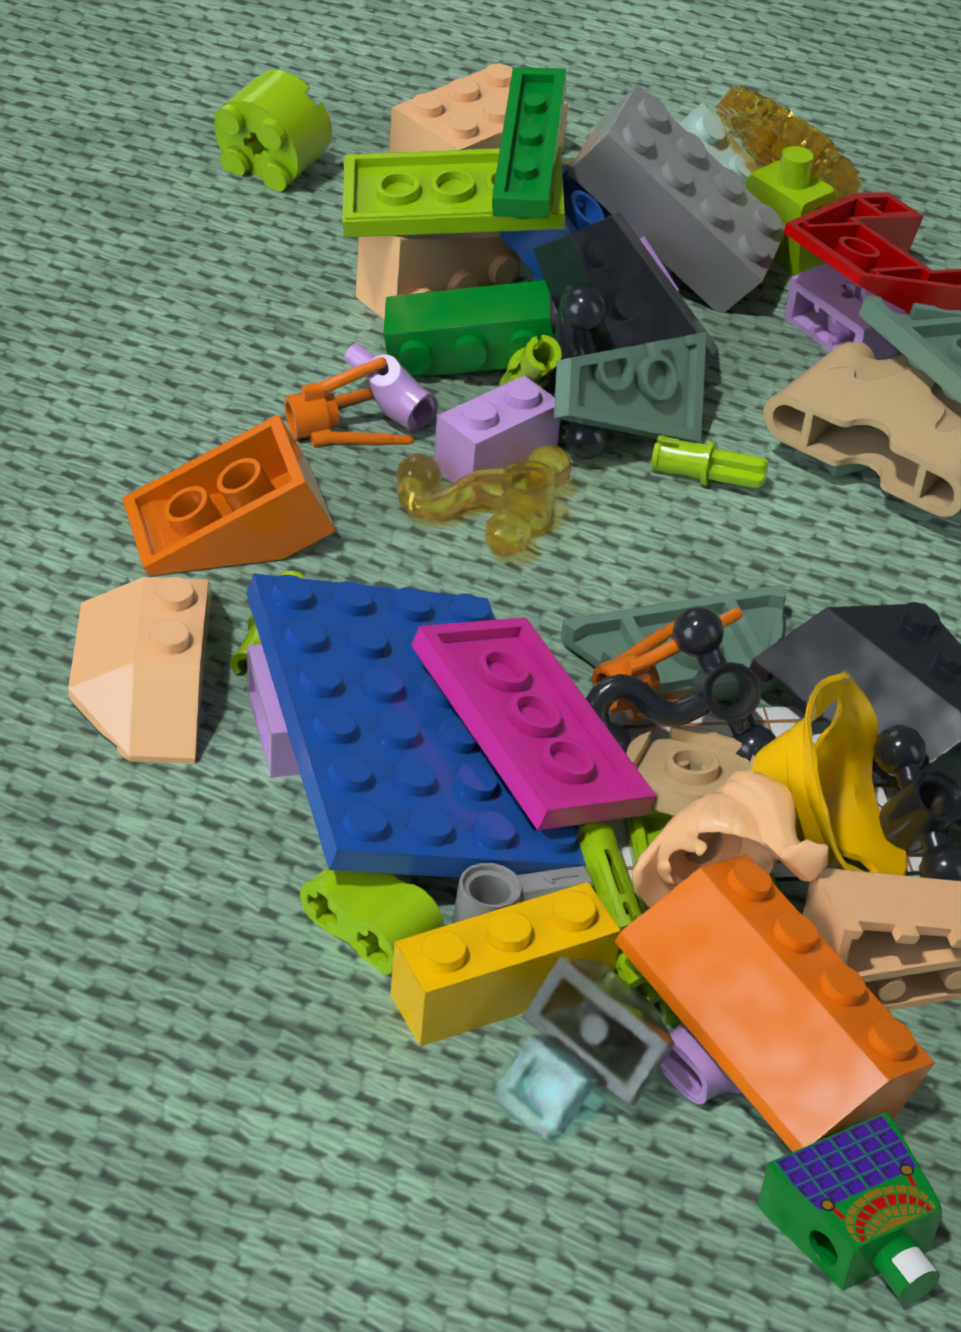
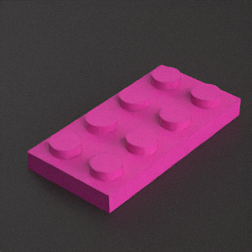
M527 617L419 626L411 645L537 830L647 815L657 795L644 780L638 769Z

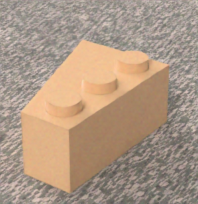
M825 868L820 876L813 882L810 881L802 915L807 917L816 926L820 936L839 957L863 978L867 988L888 1011L961 999V881Z

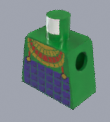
M887 1111L767 1163L757 1206L841 1290L844 1291L881 1274L901 1302L908 1304L921 1299L935 1287L939 1281L940 1273L924 1253L931 1250L942 1216L941 1203L896 1123Z

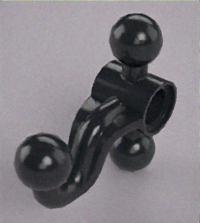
M579 282L570 283L565 286L557 312L556 341L561 348V360L597 353L590 330L599 326L606 315V303L601 293L593 287L584 286ZM557 366L553 369L549 383L543 388L553 397H555ZM560 420L559 431H565V445L577 458L590 460L598 457L606 450L609 443L608 429Z
M694 606L687 608L678 615L673 626V637L677 647L686 655L696 657L701 667L693 679L691 694L676 701H668L648 683L636 676L616 674L603 678L592 687L587 695L586 700L625 753H627L628 746L634 740L633 736L627 728L618 723L611 722L609 717V708L618 700H625L631 703L646 718L661 726L678 727L689 724L705 715L725 720L733 734L732 737L742 743V747L736 754L748 759L749 762L753 754L756 756L764 746L777 738L771 729L764 725L756 724L752 713L755 712L761 700L762 689L759 678L747 666L726 661L720 648L724 635L723 623L717 613L708 607ZM730 672L739 681L740 695L732 706L721 709L713 700L712 687L719 676Z
M895 725L883 730L873 747L875 761L885 773L896 777L900 790L881 807L879 819L884 834L895 846L902 850L910 852L924 850L925 854L919 865L920 877L961 881V849L950 845L945 832L953 824L961 825V786L959 782L941 769L928 768L921 770L927 755L924 739L915 729L908 726Z

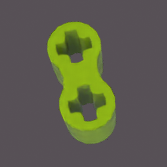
M327 867L301 886L300 899L308 917L332 936L346 941L362 959L384 975L392 973L394 941L444 926V918L433 898L422 888L414 884H406L397 879L393 874L329 870Z

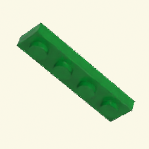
M513 67L492 195L493 216L513 217L516 219L549 218L566 93V69Z

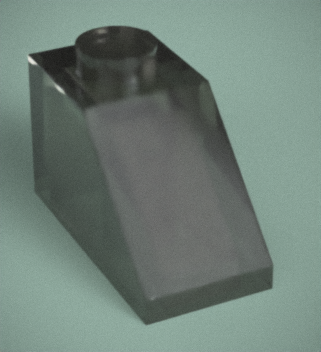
M560 956L522 1015L523 1019L629 1106L636 1105L675 1045L654 1004L601 961Z

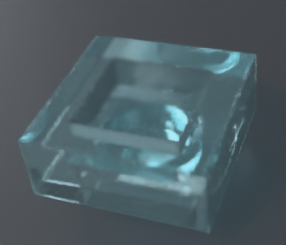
M530 1035L492 1096L544 1141H555L564 1134L598 1079L546 1036Z

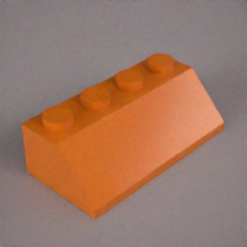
M747 854L700 867L624 928L614 941L792 1152L886 1111L894 1120L935 1064L932 1058L915 1041L911 1031L903 1023L895 1019L867 988L863 978L839 957L820 936L816 926L792 905L774 885L769 874L761 866L755 864Z

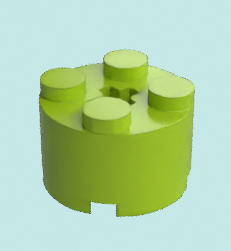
M277 69L267 70L253 78L215 112V135L222 151L220 162L224 170L241 177L248 172L262 178L268 188L281 192L322 155L332 140L331 120L323 103L320 102L316 106L306 94L310 87L303 80L286 71Z

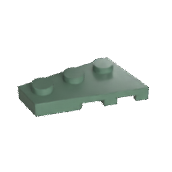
M706 332L557 361L554 418L657 439L659 435H664L682 441L701 443Z

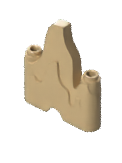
M847 342L841 344L766 402L763 409L764 421L772 435L781 442L832 466H842L851 463L868 466L880 476V487L882 490L931 514L948 517L961 510V404L947 397L942 392V387L924 371L911 366L905 355L897 358L876 360L871 348L864 343Z

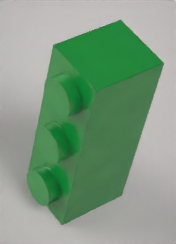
M545 280L387 296L383 335L387 355L394 357L415 378L507 368L511 357L518 350L525 348L526 344L533 337L537 336L539 341L541 335H547L556 340V321L551 294Z

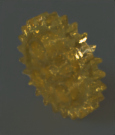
M733 86L717 105L716 109L718 111L716 114L722 118L723 124L731 129L729 133L742 141L741 145L746 152L762 165L767 166L781 160L782 151L785 148L800 146L807 148L813 153L811 174L834 188L837 194V201L857 193L862 186L861 182L863 180L857 176L859 171L850 166V159L838 153L840 149L835 146L828 136L816 127L808 124L801 117H794L790 109L782 107L772 98L762 96L755 90L751 93L744 86L740 89Z

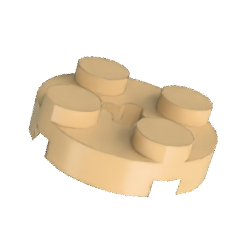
M690 726L670 727L669 739H658L650 742L651 731L641 734L630 743L626 753L644 780L657 795L648 813L663 812L673 816L692 801L705 796L707 793L715 792L736 771H751L755 758L753 754L749 762L748 759L737 755L736 752L742 747V743L729 735L710 729Z

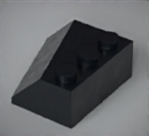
M620 212L533 248L557 312L562 292L565 286L570 283L579 282L584 286L593 287L605 299L606 315L604 320L595 329L590 330L597 353L706 332L705 359L714 355L718 346Z
M910 602L894 605L826 607L752 660L749 668L762 681L767 682L775 677L795 693L790 703L804 715L809 697L821 680L844 671L849 672L874 708L878 720V736L883 730L895 725H903L915 729L924 739L927 755L921 770L928 768L941 769L950 774L961 786V644L940 621L937 612L925 603ZM835 700L820 715L831 723L837 709V701ZM874 756L872 771L899 791L900 787L896 777L885 773L876 763Z

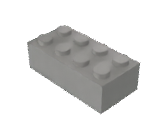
M638 84L597 122L567 172L612 215L620 212L640 239L644 236L657 257L716 312L725 313L763 281L784 237L785 225L781 222L777 212L769 205L762 204L744 186L741 178L734 171L725 168L706 150L699 137L691 132H687L668 114L666 107L659 99L648 95Z

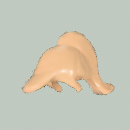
M736 771L715 792L707 793L705 796L692 801L667 823L665 828L636 862L632 870V888L641 903L650 908L700 867L746 854L769 875L774 871V865L779 859L801 881L813 882L828 865V845L814 843L808 839L800 842L797 839L795 831L797 816L795 803L790 790L784 783L770 779L761 772Z

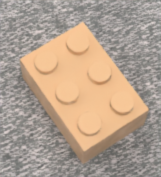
M502 63L492 64L479 72L464 78L455 79L447 85L424 94H418L413 99L393 106L391 109L389 153L500 148L513 68ZM565 101L558 145L561 146V152H563L568 111V103Z

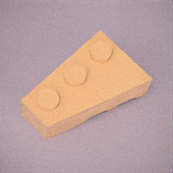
M499 231L359 237L356 298L384 319L387 296L509 284L519 278L521 258L516 251L511 250L504 244Z

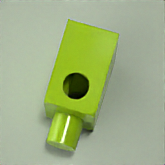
M800 146L785 148L782 151L781 160L753 171L748 176L745 187L762 204L769 205L777 212L785 226L789 221L837 201V194L834 188L811 174L813 153L807 148ZM784 234L772 260L773 263L794 276L825 264L823 260L786 234Z

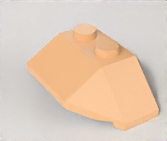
M142 577L81 602L68 696L93 726L117 746V752L128 761L195 764L212 597V586L209 580L184 579L181 577Z

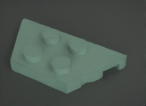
M874 295L865 296L859 316L908 358L907 360L911 366L924 371L942 387V392L947 397L961 404V311L943 310L931 305L913 303L910 314L893 312L884 304L882 297Z
M782 584L563 619L561 639L566 646L597 667L601 663L618 657L670 622L676 621L678 615L687 608L694 606L708 607L716 612L718 616L733 608H739L742 610L743 616L740 620L724 628L723 641L720 644V648L727 662L740 663L749 668L755 657L782 639L783 610L787 590ZM673 636L670 637V638H669L666 642H664L663 644H665V643H667V642L673 640L674 637H673ZM679 652L655 665L660 678V687L656 692L666 700L681 699L691 694L693 679L701 669L697 658ZM728 672L716 679L712 687V696L716 702L739 698L740 685L733 674ZM773 677L772 680L767 682L759 678L762 689L761 694L775 692L777 678Z

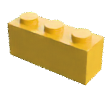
M585 882L394 941L390 996L419 1046L422 1047L612 985L619 948L614 941L621 930L589 882Z

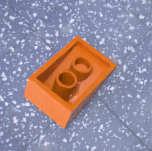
M279 414L122 497L143 568L149 576L281 560L301 549L315 545L320 539L336 531L310 464Z

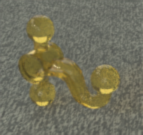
M541 445L530 453L528 460L513 463L506 469H484L468 473L443 491L433 494L440 487L442 479L440 465L434 458L425 453H413L404 458L398 465L396 473L399 486L397 497L400 506L410 515L433 522L452 520L472 510L495 514L487 521L484 533L487 545L492 551L502 557H515L529 546L531 538L545 536L554 529L555 489L569 479L572 465L570 457L563 449L556 445Z

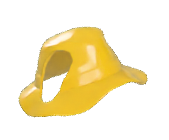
M844 671L837 675L828 676L821 680L812 691L806 707L805 718L795 723L791 729L786 730L764 746L756 754L751 772H761L770 779L784 783L790 790L797 814L795 825L797 839L800 842L808 839L814 843L828 845V865L826 868L864 872L846 863L842 858L844 856L860 861L871 873L906 876L907 855L905 850L895 846L886 837L880 825V810L872 778L873 747L878 736L876 713L868 697L859 688L849 672ZM836 700L838 704L833 721L817 738V742L814 744L811 723Z

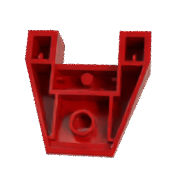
M889 192L854 193L786 223L783 231L784 234L858 286L876 296L882 297V299L909 314L913 303L931 305L943 310L961 311V269L933 271L908 254L924 216Z

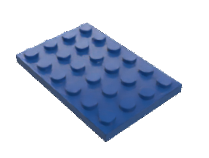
M253 573L246 594L329 870L460 878L462 872L468 867L479 863L502 865L513 871L516 875L586 866L577 840L578 825L544 830L536 829L411 646L419 626L496 620L488 598L476 597L465 593L455 595L419 591L408 587L398 589L361 585L351 581L331 582L303 579L293 575L274 576Z

